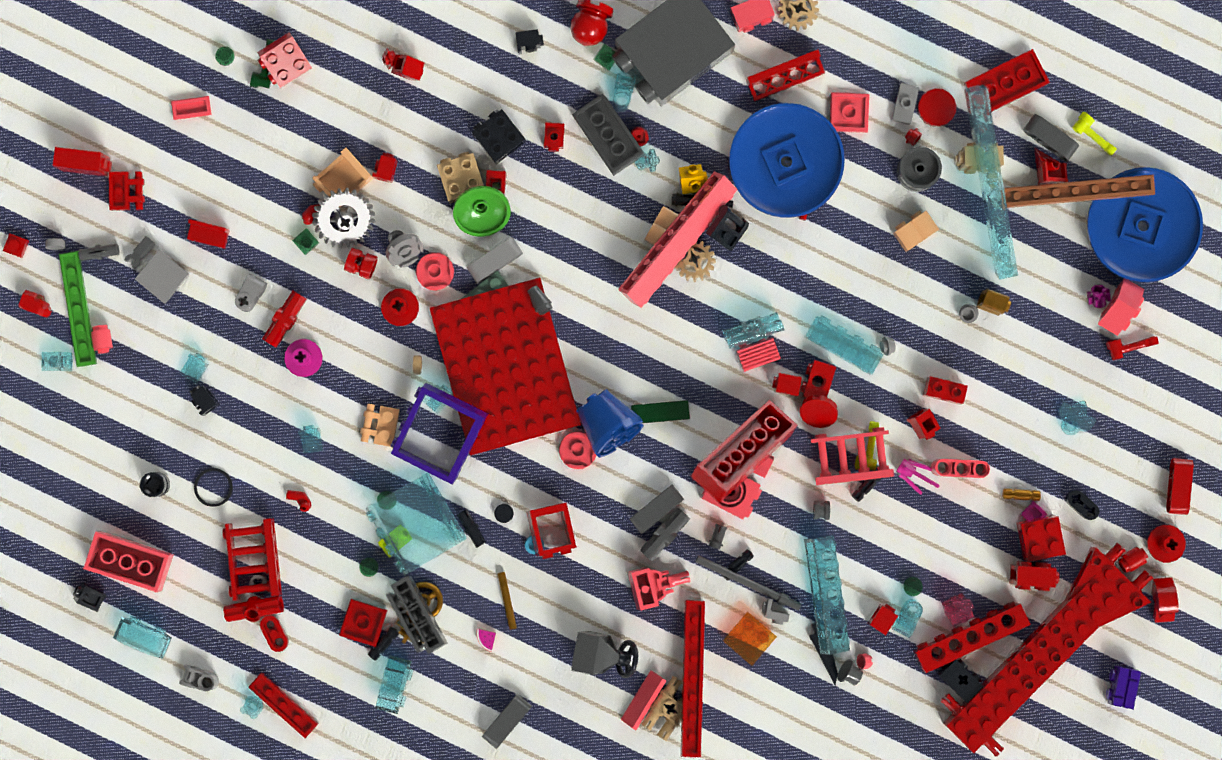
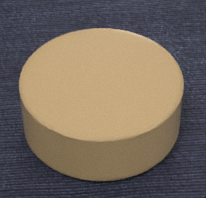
M414 355L413 374L420 375L422 373V356Z

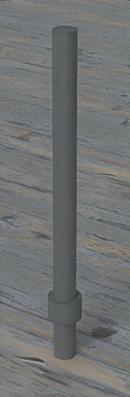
M700 555L695 560L696 563L777 600L776 602L783 606L787 605L796 610H799L801 607V603L788 598L789 595L769 589Z

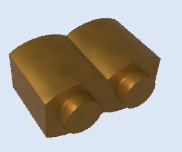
M986 289L981 292L976 307L999 316L1004 314V312H1008L1011 301H1009V296Z

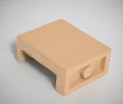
M345 148L340 152L341 155L320 174L314 175L312 179L315 181L313 186L320 193L324 191L326 195L331 196L330 191L333 190L336 194L338 188L342 192L346 188L349 189V193L354 189L359 192L373 177L353 154Z

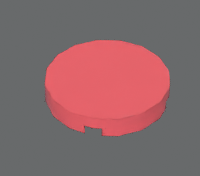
M433 252L426 254L420 259L416 266V276L423 287L438 291L445 289L454 278V267L448 257L441 253Z
M571 432L560 443V457L563 463L570 468L584 469L590 466L596 458V454L593 452L588 437L584 432Z

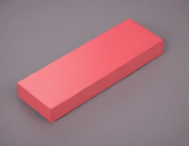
M650 670L621 720L632 729L637 730L666 680Z

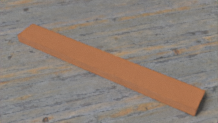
M1154 174L997 189L998 209L1155 195Z

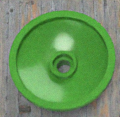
M477 186L464 191L456 199L453 206V217L456 225L463 232L477 237L490 236L499 232L505 227L511 214L510 203L507 197L501 191L488 186Z

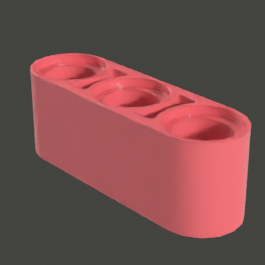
M936 459L931 464V471L936 476L984 478L988 476L990 466L985 461ZM940 462L945 465V470L942 473L937 468ZM959 463L964 466V471L961 474L956 469ZM978 464H980L983 468V471L980 475L977 474L975 470Z

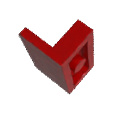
M188 220L190 228L187 240L226 248L230 230L212 224Z

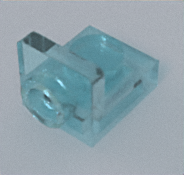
M42 352L41 371H72V352Z
M196 352L195 355L191 353L188 355L189 359L180 371V374L197 384L209 364L205 362L206 358Z
M308 425L303 426V430L298 431L301 436L304 454L324 451L320 428Z

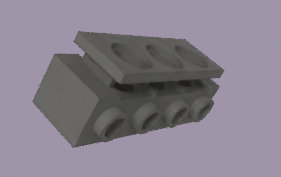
M406 576L392 584L391 587L394 594L392 592L386 594L417 653L424 651V647L427 653L430 654L448 644L412 576ZM399 598L402 601L404 607L400 605ZM406 612H408V614H409V616H410L412 622L414 623L415 627L413 626L412 623L409 622V620H408L409 617H408V615H407ZM418 633L420 634L422 640H419L417 636Z

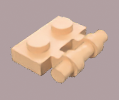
M367 404V409L363 414L365 417L364 425L360 430L362 434L361 441L368 443L369 435L375 436L373 444L390 447L395 438L400 409L380 406L379 413H374L375 405ZM372 418L378 419L376 430H371Z

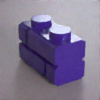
M1115 665L1109 675V680L1112 681L1111 687L1106 691L1108 704L1134 710L1141 671Z

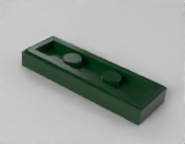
M688 400L631 405V410L641 417L642 424L690 419Z

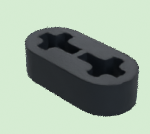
M1072 490L1067 493V504L1086 520H1094L1098 517V506L1086 495L1078 490ZM1079 495L1078 500L1082 504L1080 505L1077 502L1072 503L1073 498L1071 496ZM1084 506H1086L1087 508H1092V507H1093V508H1094V509L1092 510V512L1094 513L1093 516H1092V515H1088V516H1087V515H1086V514H1087V510L1084 509L1083 507H1084Z

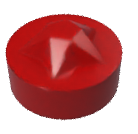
M635 127L631 130L630 133L640 147L648 142L649 136L645 128Z

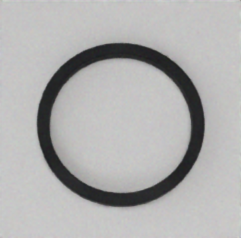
M206 469L195 480V495L206 506L216 507L223 505L232 495V480L221 469ZM210 471H218L224 474L230 485L228 496L217 504H210L202 500L197 490L198 481L201 476Z

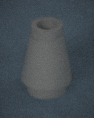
M534 286L527 291L534 310L539 315H544L553 308L552 302L538 286Z

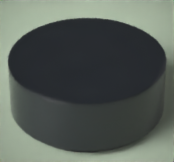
M501 504L496 507L494 515L497 521L507 523L512 520L514 511L510 505Z

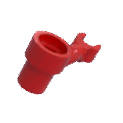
M1152 336L1126 345H1122L1121 338L1105 343L1107 350H1110L1112 360L1124 358L1123 353L1157 345L1159 341L1157 336Z

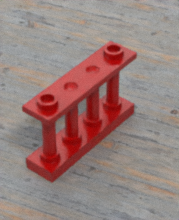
M274 518L263 519L261 526L233 529L232 523L225 524L223 538L227 541L231 579L229 596L233 598V601L241 600L240 594L268 591V593H271V596L282 595ZM260 533L265 535V543L263 545L235 548V536ZM263 552L267 554V562L265 564L237 567L236 556ZM259 572L269 573V581L267 583L239 586L238 575Z

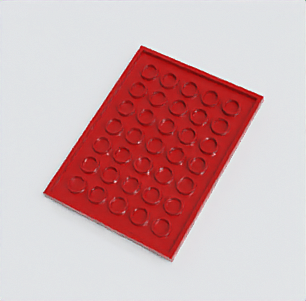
M540 277L429 308L453 396L488 413L470 450V456L581 425L550 311L544 315L536 313L527 292L530 288L538 286L545 294ZM458 411L466 439L475 419Z

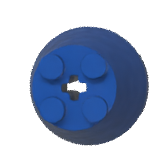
M605 389L599 395L596 393L590 395L586 399L587 403L576 410L592 450L598 458L615 452L617 447L626 441L632 440L644 426L641 417L610 393L608 389Z

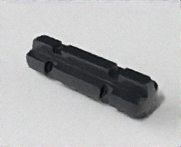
M882 478L865 480L858 487L859 490L852 494V497L857 502H860L864 495H867L877 484L876 482Z
M746 549L741 557L739 556L729 565L728 569L737 573L747 564V561L754 557L753 553ZM722 575L727 581L730 580V578Z
M390 627L387 634H384L378 641L377 646L368 652L369 657L376 661L381 656L380 653H384L393 642L392 639L397 638L399 635L398 630Z

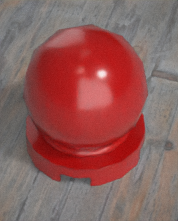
M578 0L576 7L580 11L571 20L570 30L572 36L581 45L588 47L596 45L603 41L607 34L608 24L606 19L612 18L613 8L601 2L598 6L590 3L591 0Z

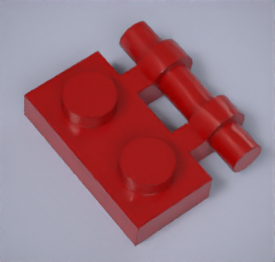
M128 171L109 172L110 211L130 210V203H135L136 210H143V203H145V196H143V186L145 185L143 172L136 171L135 179H130V172ZM130 186H135V196H130Z

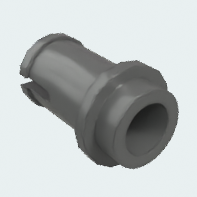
M715 524L712 538L708 541L710 542V547L719 550L721 546L723 547L722 541L727 527Z

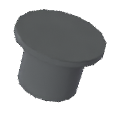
M848 659L839 669L837 679L839 682L847 681L857 685L863 676V670L854 666L853 661Z

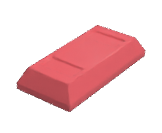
M209 96L171 101L173 120L212 115Z

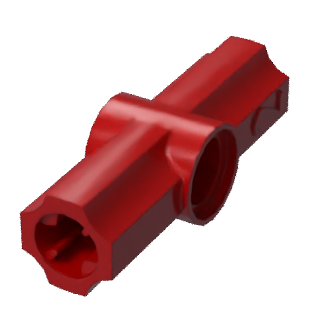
M292 290L284 305L274 314L272 324L262 339L277 348L286 332L295 324L297 315L307 299Z
M252 596L247 599V602L225 605L223 608L224 618L226 622L243 619L256 622L261 616L284 612L283 599L281 596L264 599Z

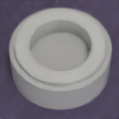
M59 238L47 239L45 241V248L49 250L65 249V241Z

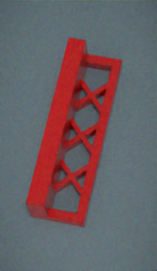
M817 49L747 77L746 82L754 102L825 74L820 61L821 55L819 50ZM816 61L819 72L813 74L806 71L808 64ZM792 70L802 72L800 79L796 81L788 78ZM780 77L785 80L783 85L777 88L770 85L772 79ZM762 84L767 86L765 93L757 96L753 86Z

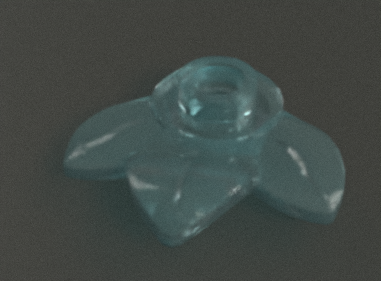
M1086 401L1076 402L1072 406L1063 402L1060 406L1061 429L1066 435H1075L1079 431L1086 432L1095 425L1097 419L1092 416H1086ZM1069 422L1073 424V428L1071 430L1067 427V424Z

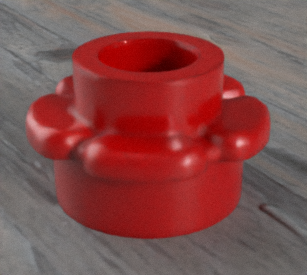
M918 128L910 129L905 135V139H907L906 144L915 146L922 136Z

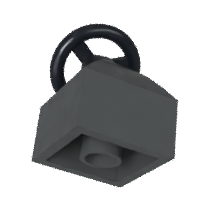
M592 631L578 632L571 671L597 675L605 673L616 665L618 674L622 678H629L634 674L638 665V648L632 640H625L617 650L611 635ZM627 646H630L628 651H624ZM633 655L632 665L630 666L631 657Z

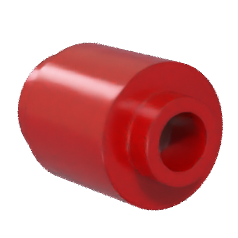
M1136 546L1121 555V558L1117 561L1125 573L1133 572L1147 563L1148 555L1143 548L1139 549Z

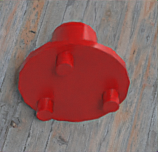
M394 289L384 296L381 303V312L390 324L406 326L416 319L419 312V302L411 291Z
M1161 525L1150 532L1147 538V548L1155 560L1171 563L1178 560L1184 553L1186 541L1183 533L1178 528L1172 525Z

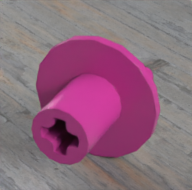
M300 339L288 346L284 361L292 374L299 377H308L319 370L322 365L323 355L316 343L308 339Z

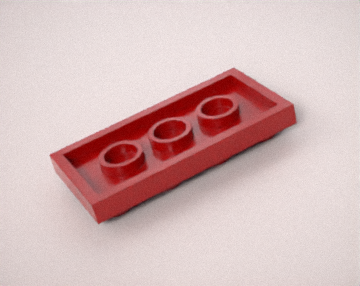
M1031 49L966 81L964 85L980 117H983L1048 85L1050 81L1034 50Z

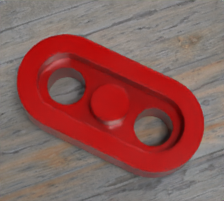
M267 615L262 618L260 629L269 647L275 652L285 650L288 647L289 639L280 620L274 615ZM269 621L274 623L273 628L268 627ZM277 638L282 639V645L276 643Z

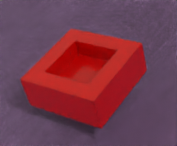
M9 233L3 251L23 258L29 240Z

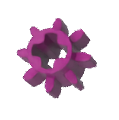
M1100 284L1092 286L1091 291H1087L1088 304H1092L1095 308L1105 307L1107 302L1111 301L1109 288L1105 289V286Z

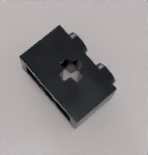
M961 659L958 661L954 660L947 663L937 675L963 701L968 703L983 688L980 684L982 680L974 672L970 674L966 670L968 666ZM959 675L964 676V683L959 682Z

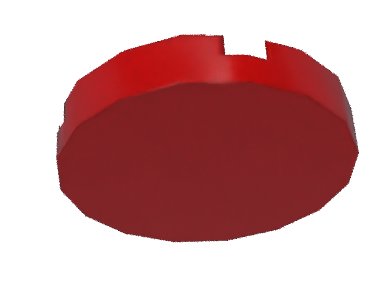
M935 88L928 90L922 95L918 102V113L923 122L929 126H944L953 119L957 105L954 97L948 91Z
M809 396L801 403L800 416L806 424L812 427L826 428L833 425L838 418L837 405L833 400L825 396Z

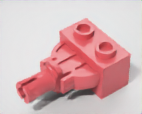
M648 567L627 572L636 609L640 611L659 606V601L667 594L674 592L672 587L690 582V577H686L689 576L687 570L673 575H667L669 574L668 570L660 572Z

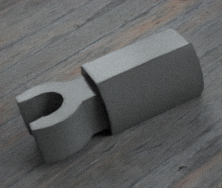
M145 236L135 247L133 254L127 255L124 261L128 262L134 258L135 263L132 265V268H137L140 265V259L144 258L156 244L149 237Z

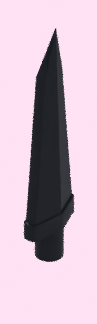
M814 622L811 624L814 633L809 635L810 640H812L836 687L838 671L827 628L821 630L819 623Z

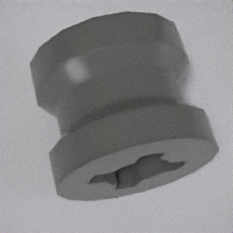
M819 501L813 502L814 520L819 518L830 519V501H825L824 503Z

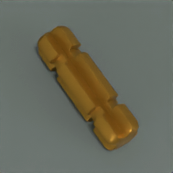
M1003 489L1002 496L1004 499L1040 501L1041 492L1035 490L1030 492V490Z

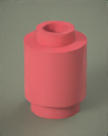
M108 325L92 327L93 350L98 351V354L110 352L109 349L113 348Z

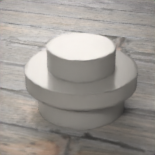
M972 304L963 305L959 311L961 320L966 323L976 321L979 315L977 307Z
M883 337L880 342V350L886 356L891 355L896 350L893 338Z

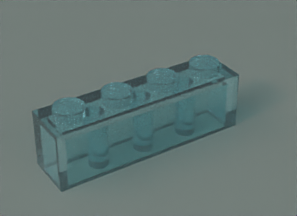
M823 315L821 317L816 316L804 337L865 373L872 375L884 355L880 352L881 349L873 344L868 346L863 343L864 339L858 335H849L847 333L848 330L840 325L835 327L830 324L831 320Z

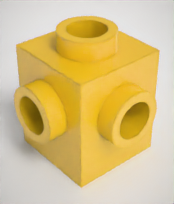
M701 164L679 167L682 194L697 193L708 179L707 172L702 170Z

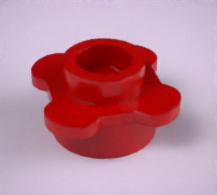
M386 48V51L382 54V61L389 70L393 67L396 54L394 50L389 51Z

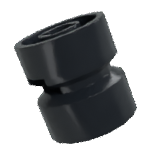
M161 472L147 473L140 481L141 492L148 497H161L170 488L169 478Z

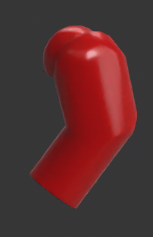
M320 204L310 205L302 213L304 224H312V214L317 212L314 207L321 206Z
M287 490L286 499L297 501L302 512H307L311 508V501L305 492Z

